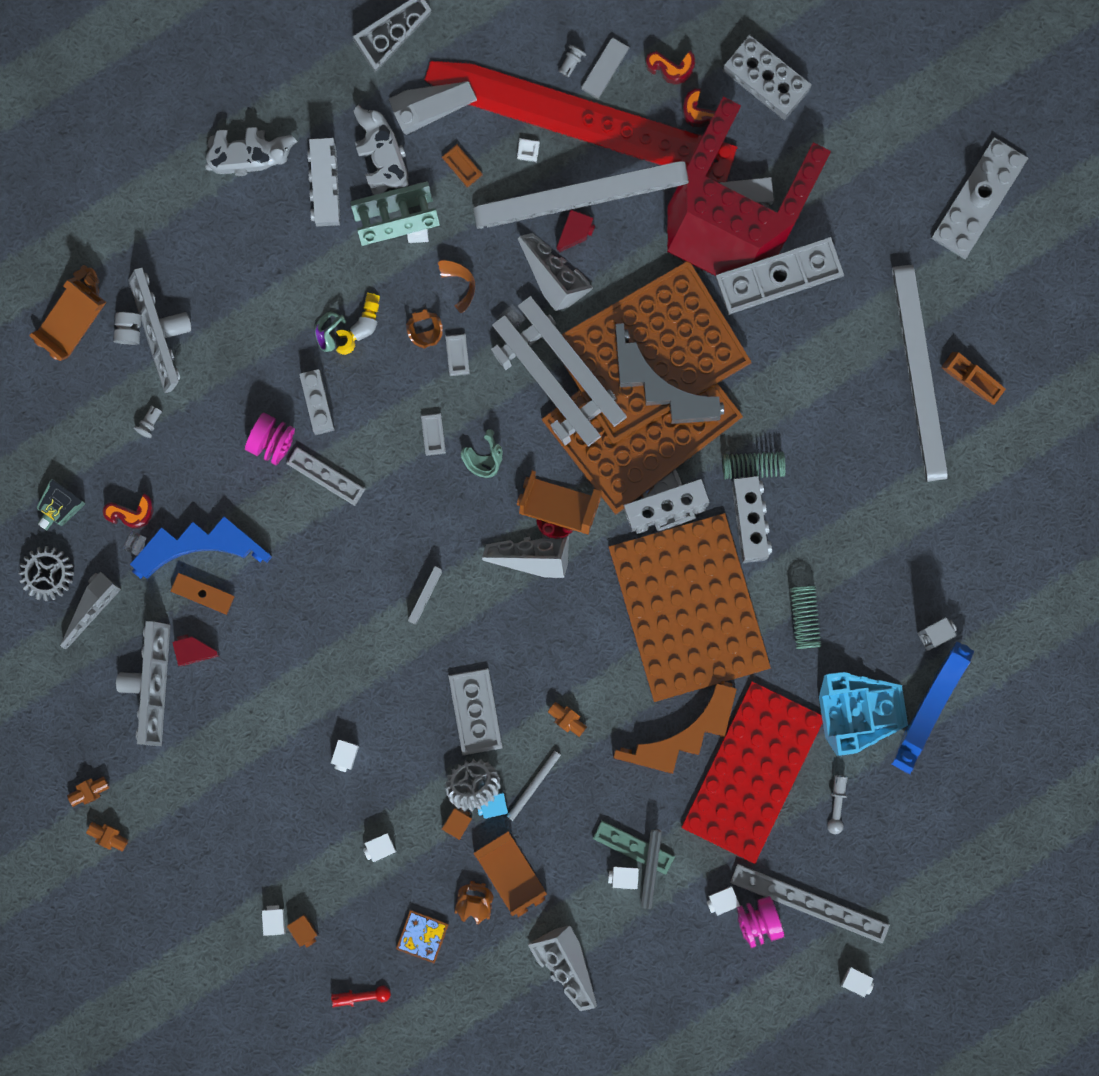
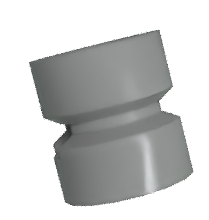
M116 313L115 325L117 329L114 330L113 342L129 345L140 344L138 328L141 327L142 316L135 313Z

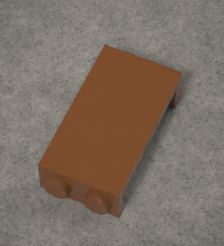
M76 277L66 281L63 286L66 290L39 330L30 334L36 345L45 348L50 352L49 354L52 358L59 361L71 355L106 304V301Z
M532 471L530 477H526L524 481V495L520 494L518 498L519 514L589 535L601 500L602 491L594 489L591 496L535 479L536 471Z
M509 832L474 853L512 916L516 914L520 917L528 912L526 907L533 903L537 906L546 900L544 898L547 895L546 891Z

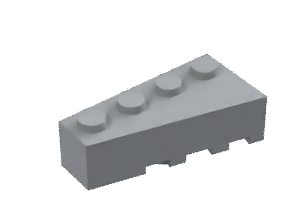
M409 0L353 36L355 44L374 73L381 68L431 14V9L425 0Z
M334 138L309 139L308 162H311L309 182H312L313 189H310V201H314V209H311V221H315L316 227L340 225L337 154Z

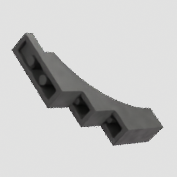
M624 323L616 324L620 388L644 386L646 406L670 404L671 424L720 420L721 415L724 414V403L720 402L719 397L687 393L667 383L651 369L642 356L637 343H625V341H629L628 329H624Z

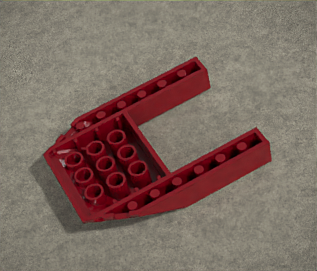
M725 97L722 98L687 167L689 183L677 187L667 207V252L714 276L779 255L831 153L830 150L814 142L812 143L778 212L706 177L741 105Z

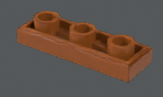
M178 573L170 591L225 615L228 614L235 598L231 594ZM201 591H206L204 598L200 597Z

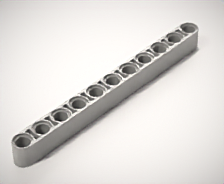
M675 162L474 207L473 211L476 227L482 229L484 226H498L681 186L689 183L685 162Z
M913 264L892 267L899 316H901L899 318L905 355H908L906 356L914 411L917 414L915 417L924 473H927L925 474V479L927 482L947 479V467Z

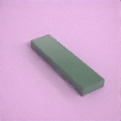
M601 820L593 839L646 865L649 843ZM660 849L657 871L666 875L675 856Z

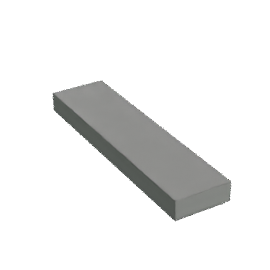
M296 447L286 463L354 506L366 490L299 447Z

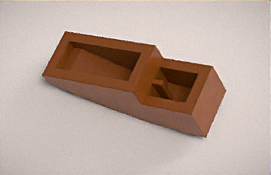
M952 352L941 367L957 381L992 405H995L1005 391L1001 384L978 365L972 364L959 352Z

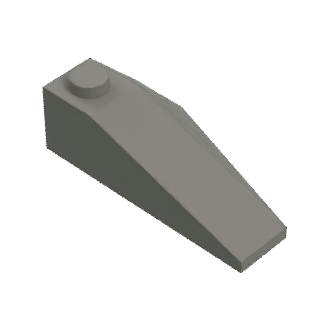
M469 82L406 90L389 99L396 119L405 135L477 100Z
M535 234L519 236L518 241L543 296L555 311L570 307L593 289L581 272L577 269L574 272L564 265L567 261L562 257L559 259L552 255V249Z
M542 534L543 538L531 540L529 536L524 537V541L519 543H513L511 540L487 544L482 560L541 577L564 578L568 566L569 535L561 539H553Z
M95 573L88 582L90 584L86 587L60 645L62 648L67 649L121 590L104 573Z
M570 925L554 929L528 944L541 967L545 965L553 973L551 976L553 981L558 980L565 987L564 993L580 1011L593 1009L597 1006L581 946Z

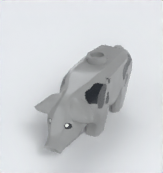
M357 105L354 114L359 124L366 130V136L361 141L355 142L359 156L371 155L372 161L378 169L372 174H365L373 195L385 193L388 189L407 187L408 173L403 157H406L403 146H398L393 131L380 112L364 110Z
M247 128L245 140H237L228 144L227 130L216 131L214 136H210L208 140L210 149L206 156L207 163L205 168L217 174L235 173L237 176L247 175V172L261 171L276 164H284L288 161L287 156L291 147L298 142L292 135L277 137L271 142H267L265 140V131H257V128Z

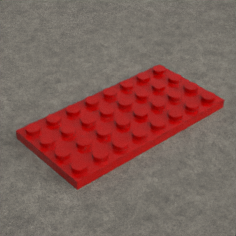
M751 682L681 828L755 864L823 723L822 715Z

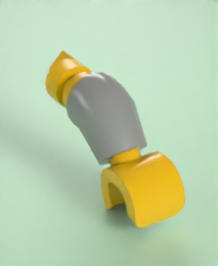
M367 293L363 308L365 312H362V317H359L358 322L350 328L351 331H336L340 338H348L347 344L337 347L336 351L343 355L351 353L354 350L356 339L360 341L372 335L377 326V315H375V312H378L380 296Z

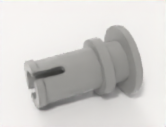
M572 45L568 46L571 51L570 53L567 52V58L559 69V72L567 77H570L576 64L580 63V57H586V54L581 49Z
M150 406L143 421L140 420V426H134V430L144 437L152 438L150 431L154 430L153 426L162 411L158 408L154 409V406Z

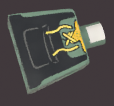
M51 479L37 506V509L44 513L37 524L45 530H48L54 521L63 526L85 503Z

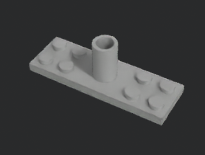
M994 137L931 239L966 259L1028 158ZM978 192L983 193L986 198L981 197Z
M830 237L716 275V280L728 314H732L843 277L844 273ZM774 276H781L784 281L777 282Z
M142 268L135 269L128 281L139 315L142 316L141 322L163 391L168 393L176 387L179 382L178 380H180L178 369L173 366L174 356L172 350L168 349L165 338L191 332L190 320L186 312L158 319L154 306L156 303L155 296L148 288V275L143 272Z
M146 621V626L143 629L145 640L144 647L142 648V673L120 672L117 675L116 688L119 693L141 694L140 708L137 711L139 719L138 729L136 730L137 744L162 746L170 625Z

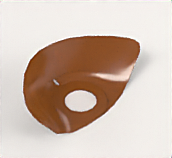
M441 260L438 262L442 278L458 276L464 278L467 282L470 281L467 295L455 305L456 309L463 313L473 299L475 280L471 272L464 266L452 261Z

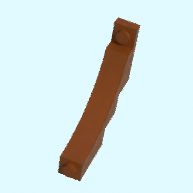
M721 681V685L716 684L713 695L703 713L687 729L660 742L640 744L637 746L635 755L631 754L632 750L620 747V751L615 750L613 758L673 774L679 750L699 755L705 732L725 736L737 689L732 688L733 684Z

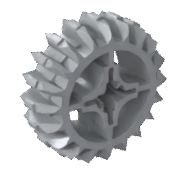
M45 546L44 553L38 547L37 555L30 551L29 553L32 558L30 559L25 556L24 560L28 563L26 565L20 564V567L24 568L25 571H20L19 575L25 576V578L19 581L20 583H27L23 589L27 591L31 588L28 595L33 596L36 593L37 600H40L42 595L44 601H48L49 595L52 600H56L55 593L62 597L63 592L61 589L69 590L65 586L66 582L69 584L73 583L72 580L68 579V576H74V572L68 571V569L73 568V565H66L70 558L64 557L62 559L64 552L60 551L57 554V548L55 547L50 552L49 547ZM50 557L58 562L46 566L40 559ZM36 564L38 572L33 577L34 579L31 580V570L33 565ZM43 568L51 571V573H48L50 574V579L42 577V574H44L42 573L44 571ZM59 568H61L62 577L59 583L57 584V581L55 580V574L57 571H59ZM47 581L52 586V589L40 590L35 585Z
M473 759L471 763L465 760L464 765L458 764V769H452V775H447L448 781L445 782L446 794L450 802L455 807L461 808L464 811L468 808L472 812L474 808L481 810L483 805L488 807V802L494 801V796L498 795V789H500V777L493 766L491 767V764L488 762L484 763L482 760L476 762Z

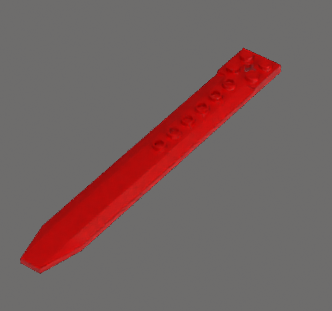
M431 61L425 77V81L433 86L469 82L477 100L468 105L659 165L685 162L687 169L703 137L702 135L693 134L474 64ZM723 142L715 157L718 162H714L711 165L706 177L718 183L726 182L737 146Z

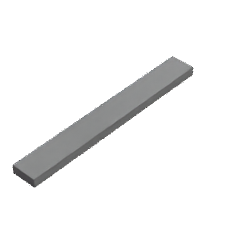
M737 864L730 881L734 885L764 897L770 896L774 901L882 944L890 924Z

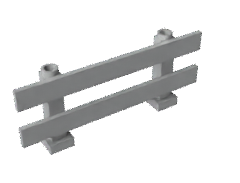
M530 296L519 304L518 307L532 325L519 334L507 317L503 316L492 326L506 342V345L502 348L496 345L491 351L505 370L512 366L510 360L517 356L563 414L566 420L561 424L556 420L551 424V427L564 445L571 442L570 435L577 432L586 445L590 446L601 437L589 422L591 419L602 412L615 427L626 419L627 416L614 401L616 397L610 389L605 390L554 326L556 322L551 315L546 316ZM543 337L592 399L581 409L577 407L531 349L530 345Z

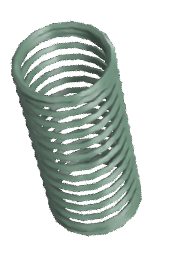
M777 451L776 454L772 452L771 456L769 452H767V454L763 452L762 457L760 452L757 455L756 453H754L753 457L751 453H749L748 456L745 453L744 457L742 453L739 455V457L737 453L735 454V457L733 454H731L730 457L728 454H724V479L728 480L729 474L730 479H732V460L734 467V479H736V457L738 462L739 479L741 478V459L743 466V478H745V457L747 461L748 477H750V458L752 465V477H754V457L756 460L757 476L759 477L760 457L761 477H764V457L766 467V478L768 477V456L770 462V477H773L772 457L774 458L775 477H777V455L779 461V476L784 477V452L780 451L779 453Z
M816 586L793 587L790 589V592L795 593L791 595L795 599L791 601L795 602L792 606L796 608L792 609V611H795L792 615L797 616L793 618L796 621L793 624L799 625L794 627L797 630L794 633L800 634L795 636L798 639L795 642L801 643L795 645L796 649L821 647V641H804L821 638L820 636L800 637L820 634V632H802L820 629L819 627L799 628L819 625L820 623H801L819 620V618L798 619L818 616L819 614H799L818 611V609L796 610L817 607V604L798 605L817 602V600L795 601L817 597L816 595L797 596L816 593Z

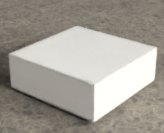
M520 138L517 159L537 162L540 141Z

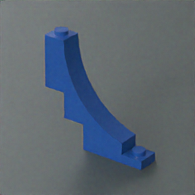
M223 517L209 535L194 522L178 540L161 528L130 565L134 568L132 572L140 579L143 576L148 579L164 564L193 552L220 551L245 558L252 550V556L260 563L262 560L267 563L272 556L227 518Z
M956 641L935 674L932 684L921 700L915 716L904 731L892 765L908 774L912 772L940 713L971 662L974 651L967 645Z

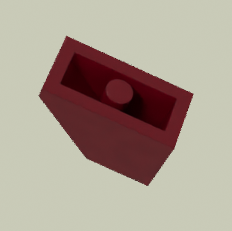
M571 210L559 240L557 251L562 252L586 241L588 235L592 236L596 226L593 224V218Z
M188 635L176 637L177 641L172 642L177 663L180 667L220 656L216 650Z

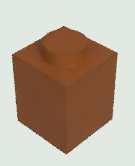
M454 808L442 830L460 840L472 821V818L469 817L471 813L461 808L459 810Z
M303 915L287 926L300 947L305 945L307 948L316 942L315 937L318 936V933L306 915Z

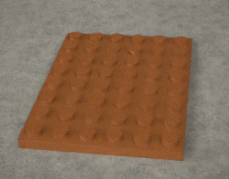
M689 262L683 263L562 334L605 390L610 389L616 397L614 401L627 416L626 419L615 427L602 412L596 416L612 444L670 411V404L646 406L644 386L620 388L616 324L624 323V329H628L629 341H625V343H637L645 361L659 377L687 393L698 395L751 364L750 358ZM568 370L586 402L589 403L592 399Z
M715 384L698 395L719 397L720 402L724 403V414L721 415L719 421L671 424V412L669 411L615 444L611 443L596 416L589 422L601 437L590 446L586 445L577 432L570 435L571 442L567 445L562 443L551 427V424L556 420L560 424L566 420L558 408L545 416L542 422L596 490L602 491V499L613 513L617 515L624 509V505L638 499L742 419L743 415L720 386ZM580 390L570 397L579 409L587 404Z
M725 513L609 546L654 702L721 683V681L726 682L771 669Z

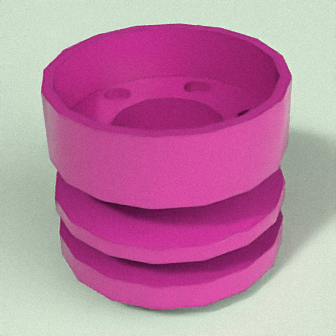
M262 413L248 437L245 450L258 456L264 449L266 450L264 460L268 461L272 456L271 463L278 465L291 446L295 428L289 426L285 430L286 423L282 422L276 429L274 428L276 418Z
M770 896L757 900L758 910L754 911L750 903L747 904L749 912L745 914L742 906L737 907L738 923L741 932L751 948L756 947L754 937L758 938L760 945L764 944L763 934L767 933L771 941L784 937L776 908Z

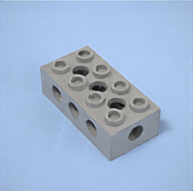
M750 35L727 61L723 69L727 75L783 120H786L811 88V84ZM754 63L757 67L749 68L747 64ZM769 75L772 80L766 81L762 76ZM778 88H785L787 93H780Z
M758 476L734 479L732 491L742 563L767 560L770 553H772L771 541H767L766 537L769 533L768 521H764V515L767 513L766 503L761 500V495L764 493L763 481H759ZM745 496H751L754 499V503H747ZM754 516L757 523H750L747 517ZM750 536H757L759 544L752 543Z
M702 479L626 504L624 505V512L631 532L636 531L638 534L647 531L648 526L654 524L656 527L665 525L671 518L677 521L687 517L686 515L689 512L693 511L694 514L706 511L709 500ZM688 497L692 503L684 505L681 499ZM663 504H670L672 510L666 512L661 506ZM645 510H650L653 513V516L651 518H645L642 515V512Z

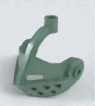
M488 429L484 436L489 442L491 456H479L469 447H464L461 450V458L465 466L475 475L484 478L497 475L503 455L502 447L495 444L493 439L494 431ZM482 464L491 467V470L484 468Z

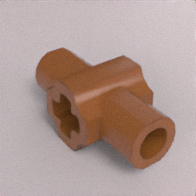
M554 702L547 711L556 719L554 722L567 733L572 731L580 737L587 728L586 725L578 720L580 716L568 706L564 709L557 702Z
M104 776L95 781L89 779L75 786L77 790L68 794L67 798L72 807L82 802L86 805L100 798V793L110 787Z
M91 822L86 834L96 838L95 843L109 850L114 847L123 852L129 841L119 835V830L107 824H104L102 827Z

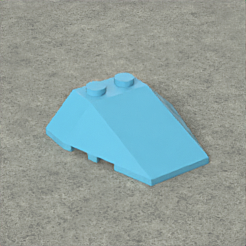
M846 672L824 676L819 695L825 738L837 756L858 753L862 749L908 726L902 685L851 675Z

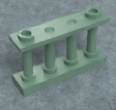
M428 181L350 201L355 221H362L363 227L357 228L361 245L364 246L440 226L436 209H429L428 203L433 202ZM420 205L421 212L409 214L408 208ZM401 211L402 217L390 219L389 213ZM381 215L382 222L370 224L369 218Z

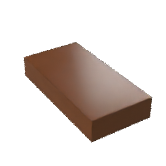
M457 144L442 156V159L467 188L483 176Z

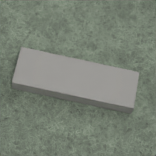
M611 38L581 90L599 99L628 52L629 47Z
M434 567L408 622L414 625L417 624L442 574L440 568Z

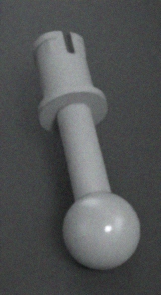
M834 775L833 793H831V796L834 797L832 819L827 824V829L832 834H839L843 830L840 816L842 799L847 797L845 793L848 778L843 775Z

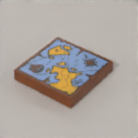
M410 910L396 949L435 963L449 924Z

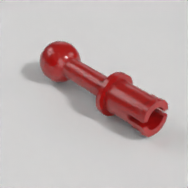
M379 986L375 991L352 994V990H349L347 993L331 994L332 1007L351 1005L352 1007L353 1002L373 999L379 1002H386L389 1000L391 992L388 987Z

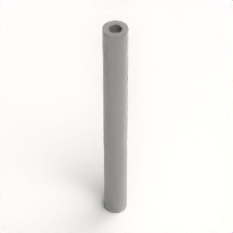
M555 750L508 813L507 817L512 821L561 756Z

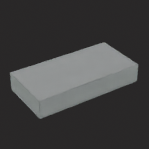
M466 334L446 336L450 376L470 374Z
M441 413L421 415L426 456L445 454Z

